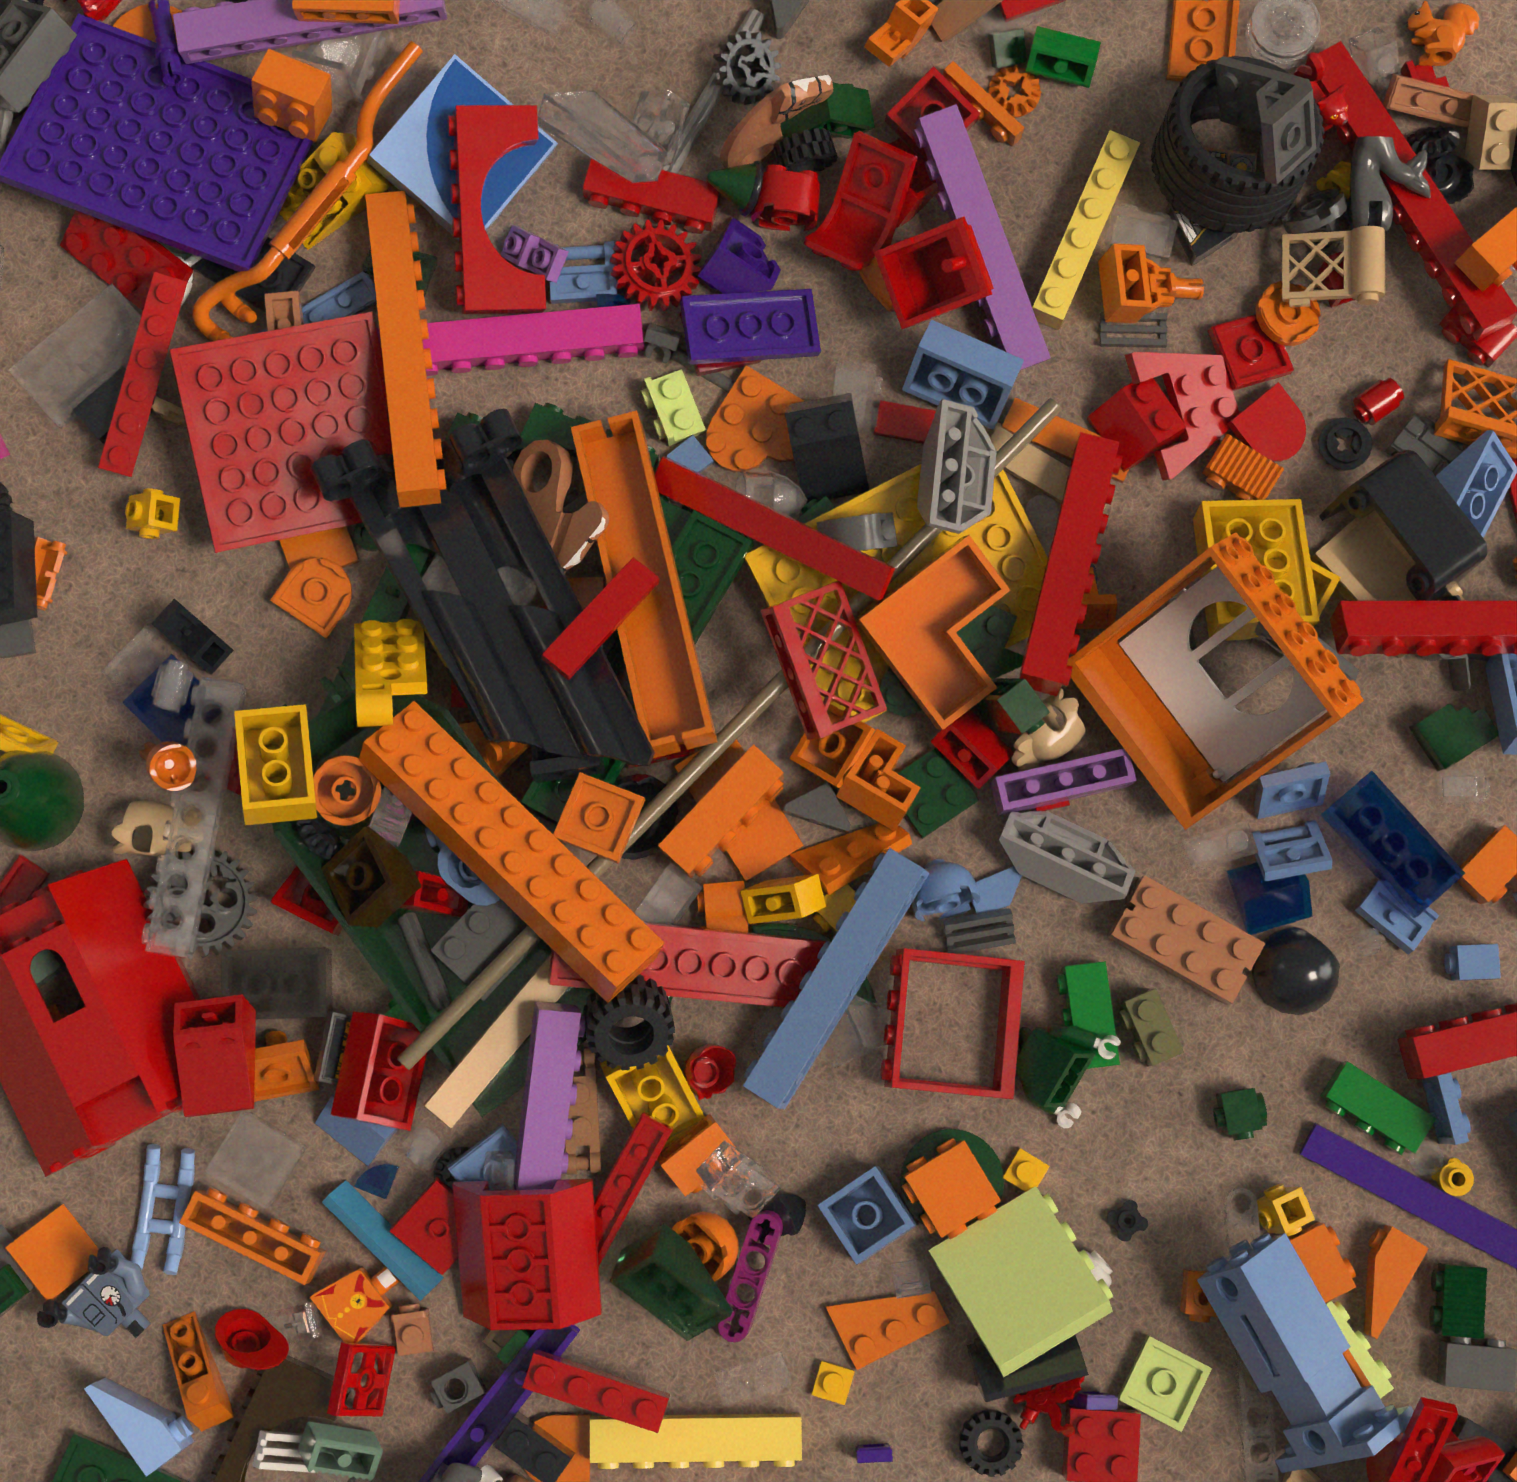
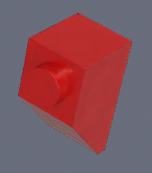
M415 871L422 887L399 907L411 911L461 918L467 912L469 901L448 885L442 877Z

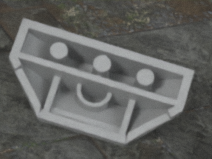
M945 399L939 402L923 445L917 508L927 526L960 534L991 514L997 451L985 428L977 419L978 414L975 408Z
M1049 811L1011 812L999 838L1000 843L1020 875L1079 903L1125 899L1135 874V869L1131 865H1127L1122 854L1108 839Z

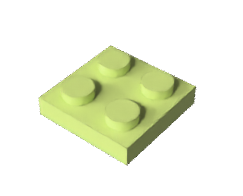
M1147 1335L1121 1388L1118 1399L1182 1432L1212 1368Z

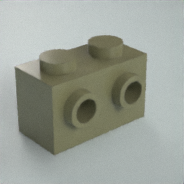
M1156 988L1119 1003L1122 1008L1118 1012L1124 1028L1126 1030L1131 1029L1136 1042L1132 1043L1140 1062L1145 1061L1147 1066H1154L1184 1053Z

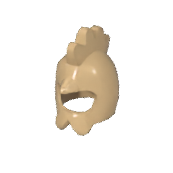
M1060 688L1057 696L1050 695L1042 701L1050 712L1042 718L1045 721L1044 725L1030 735L1026 732L1019 734L1020 737L1014 744L1016 751L1012 757V762L1018 766L1020 772L1042 767L1045 761H1052L1063 756L1074 748L1085 734L1084 724L1077 714L1078 700L1074 697L1063 699V689ZM1052 706L1064 715L1065 722L1062 726H1059L1056 721L1057 714Z
M147 800L132 801L126 810L123 823L114 826L112 830V836L119 841V843L113 846V852L116 854L129 853L168 857L171 853L175 854L177 851L188 852L191 851L193 844H199L204 840L203 830L205 822L197 818V812L194 810L180 813L177 809L166 804ZM135 830L134 839L132 841V834Z

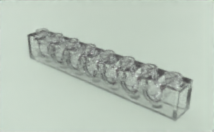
M201 676L200 684L193 687L191 705H194L195 709L193 719L188 718L186 721L184 739H188L187 747L193 752L196 759L197 770L195 777L205 775L209 779V784L201 792L193 791L192 784L183 790L171 792L170 806L174 807L172 821H166L163 831V841H167L165 855L160 854L158 857L156 875H160L158 889H152L149 900V909L153 910L151 924H145L142 934V944H146L145 951L149 953L188 960L193 958L237 740L234 711L243 710L247 691L242 683ZM210 709H221L222 718L219 722L215 724L206 723L205 716ZM204 742H214L216 746L214 754L208 758L200 757L198 753L199 747ZM192 809H199L202 813L201 821L195 826H187L185 823L187 812ZM185 843H192L195 847L194 855L189 860H180L178 857L180 846ZM178 877H185L188 882L186 891L180 895H174L171 891L173 880ZM171 911H178L181 916L180 924L175 929H166L164 925L165 916Z

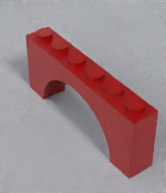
M456 105L453 116H448L447 119L448 136H454L455 150H449L450 170H456V183L451 184V203L457 204L458 217L452 218L453 238H459V251H454L455 272H460L461 285H456L455 287L456 306H462V314L543 313L546 310L545 275L525 272L507 262L491 243L486 233L481 213L482 189L486 176L492 166L507 153L521 147L535 146L539 139L537 105Z

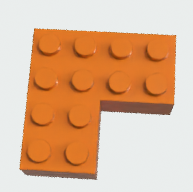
M967 535L953 543L883 597L882 600H879L862 613L855 621L936 729L944 730L997 689V686L956 632L1011 590L970 535Z

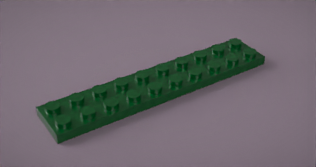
M695 510L672 546L694 644L697 643L745 561L746 554L754 546L753 540ZM618 637L607 659L637 716ZM604 757L605 773L590 776L613 785L626 763ZM577 777L536 783L533 780L521 803L558 824Z

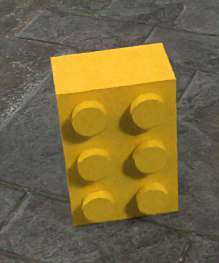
M306 704L234 711L245 825L316 819L317 812Z

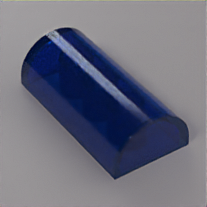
M1370 771L1320 815L1413 919L1419 916L1466 874L1373 771Z

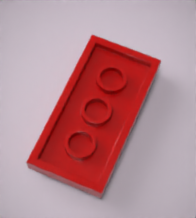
M75 210L59 245L142 311L154 272L186 282L189 281L193 273L191 267L156 240Z

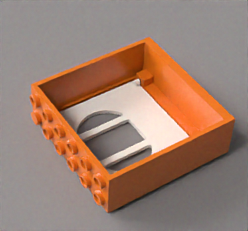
M1237 532L1204 551L1076 652L1075 655L1071 656L1067 662V665L1073 666L1071 679L1185 830L1338 722L1364 701L1355 681L1349 680L1339 668L1336 656L1330 650L1323 647L1317 639L1318 635L1314 627L1301 618L1296 611V605L1292 598L1282 593L1274 582L1275 579L1272 572L1266 566L1259 563L1253 555V548L1245 538L1240 537ZM1213 565H1217L1215 569L1209 572L1206 576H1204L1201 580L1195 583L1192 587H1190L1188 590L1185 589V587H1187L1190 583L1196 580L1199 576H1201L1204 572L1210 569ZM1167 601H1169V605H1167L1160 612L1154 615L1151 619H1149L1146 623H1144L1137 630L1131 633L1123 641H1118L1121 637H1123L1130 630H1132L1139 623H1141L1144 619H1146L1153 612H1155L1158 608H1160ZM1220 601L1237 602L1247 607L1245 612L1195 650L1190 649L1191 626L1203 608ZM1257 618L1282 650L1284 656L1229 698H1226L1200 665L1199 659L1250 620ZM1288 666L1293 667L1294 680L1292 690L1287 700L1278 709L1266 714H1248L1235 708L1239 702ZM1325 709L1328 711L1228 784L1225 783L1227 779Z

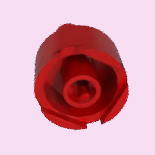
M777 164L768 165L766 172H764L758 201L751 212V220L754 222L756 218L759 219L758 226L769 230L790 231V225H804V231L816 227L820 195L818 173L811 170H802L800 172L786 171L785 166Z

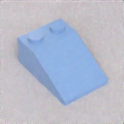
M107 1378L96 1381L84 1388L146 1477L195 1442L191 1437L194 1430L185 1417L181 1416L178 1418L174 1412Z

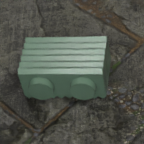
M307 1422L298 1451L309 1472L312 1470L315 1473L321 1471L322 1474L328 1472L329 1475L334 1473L335 1476L341 1474L342 1477L348 1475L349 1479L353 1476L355 1479L361 1477L362 1480L367 1478L370 1482L375 1477L383 1448L379 1445L378 1438H376L374 1432Z

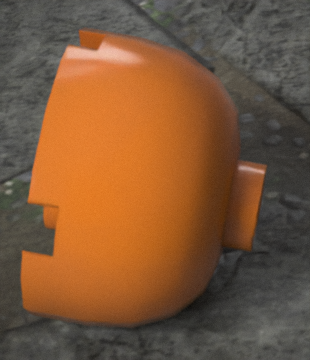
M702 1211L684 1217L671 1228L668 1237V1246L673 1244L675 1255L671 1257L674 1265L684 1277L697 1284L703 1281L712 1284L722 1278L734 1266L739 1251L738 1238L733 1227L726 1219L711 1212Z

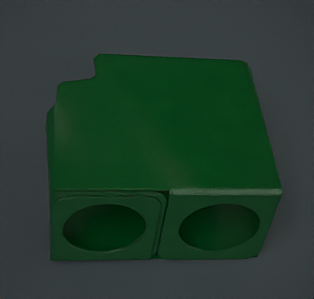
M1447 704L1416 725L1409 727L1438 772L1451 767L1499 736L1498 730L1485 709L1476 710L1475 713H1471L1468 708L1464 707L1456 711L1451 704Z

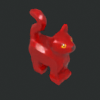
M1310 52L1306 56L1310 66L1300 65L1296 68L1293 75L1309 79L1315 103L1319 106L1320 115L1323 118L1322 126L1325 132L1333 125L1342 126L1349 120L1347 113L1348 103L1344 96L1349 85L1344 83L1325 96L1316 82L1322 80L1326 71L1325 62L1318 53Z

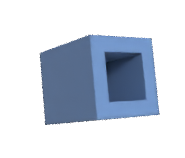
M1498 944L1457 945L1449 947L1450 953L1445 954V971L1447 974H1451L1452 981L1493 980L1501 978Z

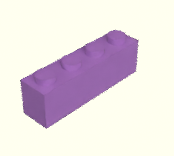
M1119 749L998 776L993 779L990 785L998 816L1011 812H1019L1126 788L1137 780L1131 757L1125 749Z

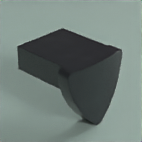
M786 1193L751 1208L746 1214L751 1222L761 1211H774L783 1222L781 1236L786 1234L793 1236L799 1233L803 1225L806 1202L797 1195ZM768 1219L762 1224L758 1223V1226L763 1228L761 1238L759 1239L762 1244L769 1232L775 1231V1229L770 1227L771 1221Z

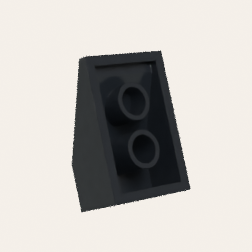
M846 393L785 405V417L803 503H809L815 498L820 501L825 496L828 499L869 491L852 394Z

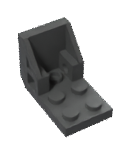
M1223 56L1215 63L1220 121L1262 133L1259 139L1265 181L1277 185L1316 150L1314 101L1311 83L1309 79Z

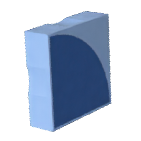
M455 54L370 153L367 161L370 166L397 189L405 191L406 195L419 202L433 219L451 235H453L452 218L458 217L457 204L451 203V184L456 183V170H450L449 150H455L454 136H448V116H453L456 105H513ZM539 126V139L535 146H525L507 153L488 172L481 195V213L486 231L558 145Z

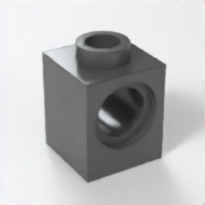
M469 1359L431 1381L433 1388L429 1390L437 1408L444 1407L446 1413H449L484 1394L487 1388L472 1359ZM453 1378L460 1379L465 1385L464 1395L460 1397L451 1395L447 1389L448 1381Z

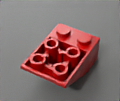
M243 994L174 1003L173 1038L184 1116L194 1117L254 1109L255 1008Z

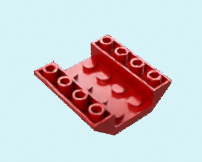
M559 1179L553 1189L489 1191L488 1181L453 1182L464 1318L489 1330L562 1329L602 1314L592 1179Z

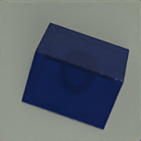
M1257 862L1227 871L1246 933L1253 935L1313 917L1310 885L1305 874L1264 881Z

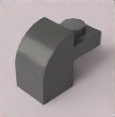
M893 512L817 522L818 531L859 551L897 546Z

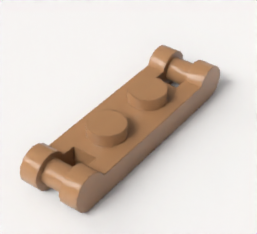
M584 1048V1052H581L580 1066L585 1065L586 1076L573 1077L572 1084L577 1085V1098L575 1106L570 1105L568 1118L573 1121L571 1139H565V1152L568 1153L567 1175L577 1174L578 1170H591V1173L602 1172L595 1053H591L589 1048ZM589 1145L590 1156L577 1157L576 1146Z

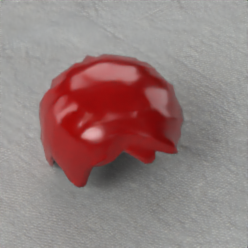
M705 1044L693 1050L685 1062L684 1075L690 1089L697 1095L698 1100L710 1099L713 1094H722L734 1083L735 1055L727 1048L716 1044Z

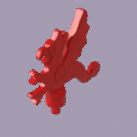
M1085 1376L1027 1391L1026 1395L1016 1394L1015 1399H1013L1014 1404L1027 1402L1020 1414L1023 1420L1019 1427L1025 1430L1028 1424H1034L1039 1413L1042 1412L1050 1416L1051 1426L1057 1433H1061L1065 1437L1072 1436L1075 1433V1428L1071 1424L1061 1426L1062 1413L1056 1403L1064 1404L1066 1400H1073L1075 1394L1082 1390L1081 1383L1084 1381Z

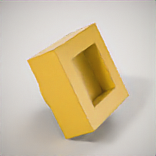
M1019 1148L1004 1172L1003 1178L1026 1192L1035 1186L1038 1187L1050 1166Z
M821 1360L811 1395L845 1405L855 1370Z

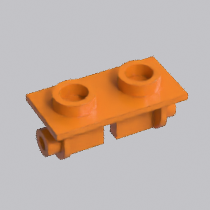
M36 537L37 608L46 611L48 603L52 604L53 602L51 596L56 583V573H59L63 557L67 556L68 552L65 551L66 544L54 540L51 542L40 537Z

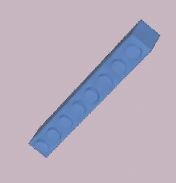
M891 848L888 849L886 854L884 852L880 853L872 866V870L875 872L869 882H863L854 895L856 903L850 912L845 911L836 924L838 932L832 942L827 941L822 946L817 956L820 960L813 972L809 970L805 974L799 985L802 991L795 1001L791 1000L785 1006L781 1014V1018L784 1020L778 1030H772L768 1034L762 1046L765 1048L759 1060H753L745 1072L744 1077L747 1080L743 1086L778 1109H786L930 874L927 870Z

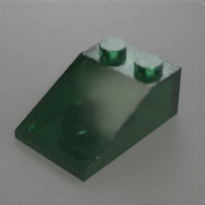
M664 1223L621 1250L609 1282L686 1341L691 1340L732 1315V1308L691 1244Z

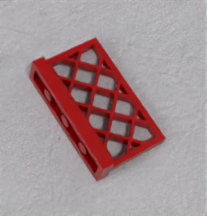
M840 581L760 610L807 740L823 738L833 734L832 732L887 710ZM834 591L838 602L834 615L819 607L824 594ZM815 598L813 604L808 602L807 600ZM800 604L810 609L804 626L794 622L789 607ZM816 613L831 620L825 637L810 630ZM837 623L846 627L850 635L846 647L831 640ZM807 635L822 642L816 659L807 655L803 648ZM828 645L843 652L837 669L822 662ZM849 656L859 660L861 671L857 679L843 673ZM819 668L834 675L828 691L819 688L815 681ZM840 678L855 685L848 702L833 695ZM861 688L870 692L875 707L864 710L854 705ZM831 700L846 707L841 720L831 724L827 714ZM852 711L858 713V714H855V715H853V716H850V714H851Z

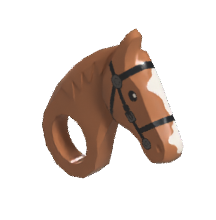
M823 75L785 83L764 97L737 124L724 142L720 154V161L724 168L749 164L754 161L762 163L774 154L773 147L776 146L775 144L782 142L783 139L780 123L791 119L811 105L825 101L833 93V83L830 76Z
M536 440L521 451L514 464L513 472L564 573H566L568 569L583 560L592 544L606 530L609 524V514L601 503L595 501L585 504L573 513H563L564 501L571 484L573 470L570 454L565 448L555 442ZM549 456L552 462L551 477L542 490L535 492L532 482L534 470L543 458Z

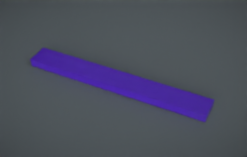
M1314 1123L1299 1152L1300 1155L1517 1269V1228L1456 1196L1447 1194L1443 1189L1318 1123Z

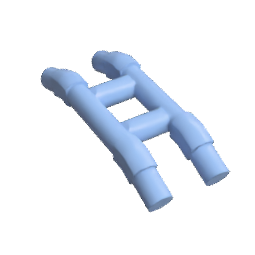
M149 1144L146 1149L144 1182L130 1261L138 1264L142 1270L150 1243V1232L168 1234L171 1236L169 1237L163 1272L168 1275H177L184 1249L186 1226L179 1222L190 1202L195 1174V1150L191 1148L181 1150L178 1186L158 1184L161 1166V1146ZM155 1197L176 1200L173 1221L152 1218Z

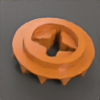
M1017 64L1013 67H1003L998 73L993 75L989 84L988 94L1013 117H1022L1035 109L1040 100L1041 90L1039 78H1036L1033 74L1026 73V69L1020 68ZM1022 81L1020 92L1024 95L1015 94L1014 97L1007 100L1010 90L1007 86L1014 87L1016 83L1018 84Z

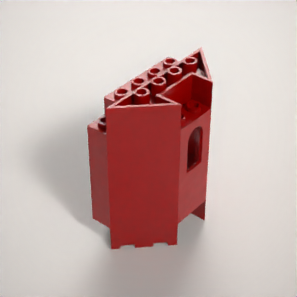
M127 859L87 872H83V870L75 871L64 877L63 880L47 884L48 886L32 893V900L22 905L20 901L14 902L0 910L2 914L0 915V1083L45 1177L77 1161H84L116 1145V1141L171 1113H179L183 1110L173 1038L174 1003L201 999L179 953L174 952L173 941L171 940L163 945L162 940L166 934L163 931L157 934L152 933L158 923L157 921H146V918L153 913V909L143 907V904L152 898L144 895ZM43 950H54L61 955L86 1006L54 1022L30 970L33 958Z

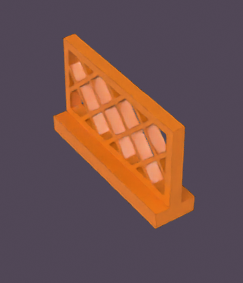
M1447 359L1443 367L1440 418L1435 423L1434 435L1471 445L1487 430H1493L1510 457L1517 459V425L1512 420L1517 417V396L1514 394L1517 391V379ZM1453 373L1463 375L1470 384L1461 387L1454 379ZM1483 383L1494 384L1501 393L1493 397ZM1475 389L1485 402L1476 405L1466 392ZM1458 398L1468 411L1452 407L1451 401ZM1506 398L1516 411L1508 415L1498 401ZM1489 406L1499 420L1485 416L1481 410Z

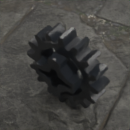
M749 30L739 31V34H729L727 42L719 43V47L723 51L722 54L713 55V58L719 61V66L712 68V72L719 73L720 75L715 84L716 86H725L722 95L724 97L732 96L733 103L755 104V101L759 102L766 97L765 93L768 94L775 90L771 85L772 82L780 81V77L775 74V69H779L782 66L781 63L774 62V57L779 52L778 50H769L772 41L770 39L761 40L762 33L760 32L751 33Z

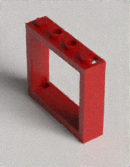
M907 948L896 949V955L891 957L889 969L890 975L894 976L893 990L888 991L886 1002L887 1010L891 1011L890 1024H886L883 1035L884 1045H888L887 1059L882 1060L880 1077L882 1080H885L884 1087L1014 1099L1025 961ZM910 961L1002 971L993 1087L899 1078Z

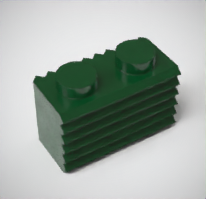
M1438 1263V1270H1433L1431 1275L1432 1291H1437L1436 1306L1432 1305L1429 1312L1430 1326L1435 1327L1434 1333L1443 1336L1484 1339L1487 1268Z

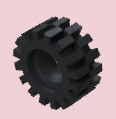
M813 128L812 131H808V129L803 130L801 134L796 132L791 134L792 137L783 138L782 142H777L776 146L773 147L777 164L785 166L786 171L800 172L802 170L819 172L824 170V167H830L838 158L831 133L824 128L821 130Z
M986 1409L980 1413H974L968 1421L964 1422L963 1429L959 1434V1449L962 1457L971 1469H974L981 1475L986 1474L988 1477H995L996 1474H1000L1002 1476L1006 1474L1005 1471L1008 1469H1014L1016 1461L1022 1457L1021 1450L1022 1448L1024 1449V1442L1022 1441L1021 1430L1011 1417L998 1410L990 1411ZM987 1429L998 1430L1004 1437V1447L995 1456H986L978 1449V1437Z

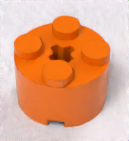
M348 754L332 756L324 760L313 773L316 810L327 821L336 825L349 826L365 820L376 810L381 797L380 781L359 761V757ZM345 780H349L350 787L355 789L354 793L347 794L345 799H341L340 793L335 788L337 785H343Z

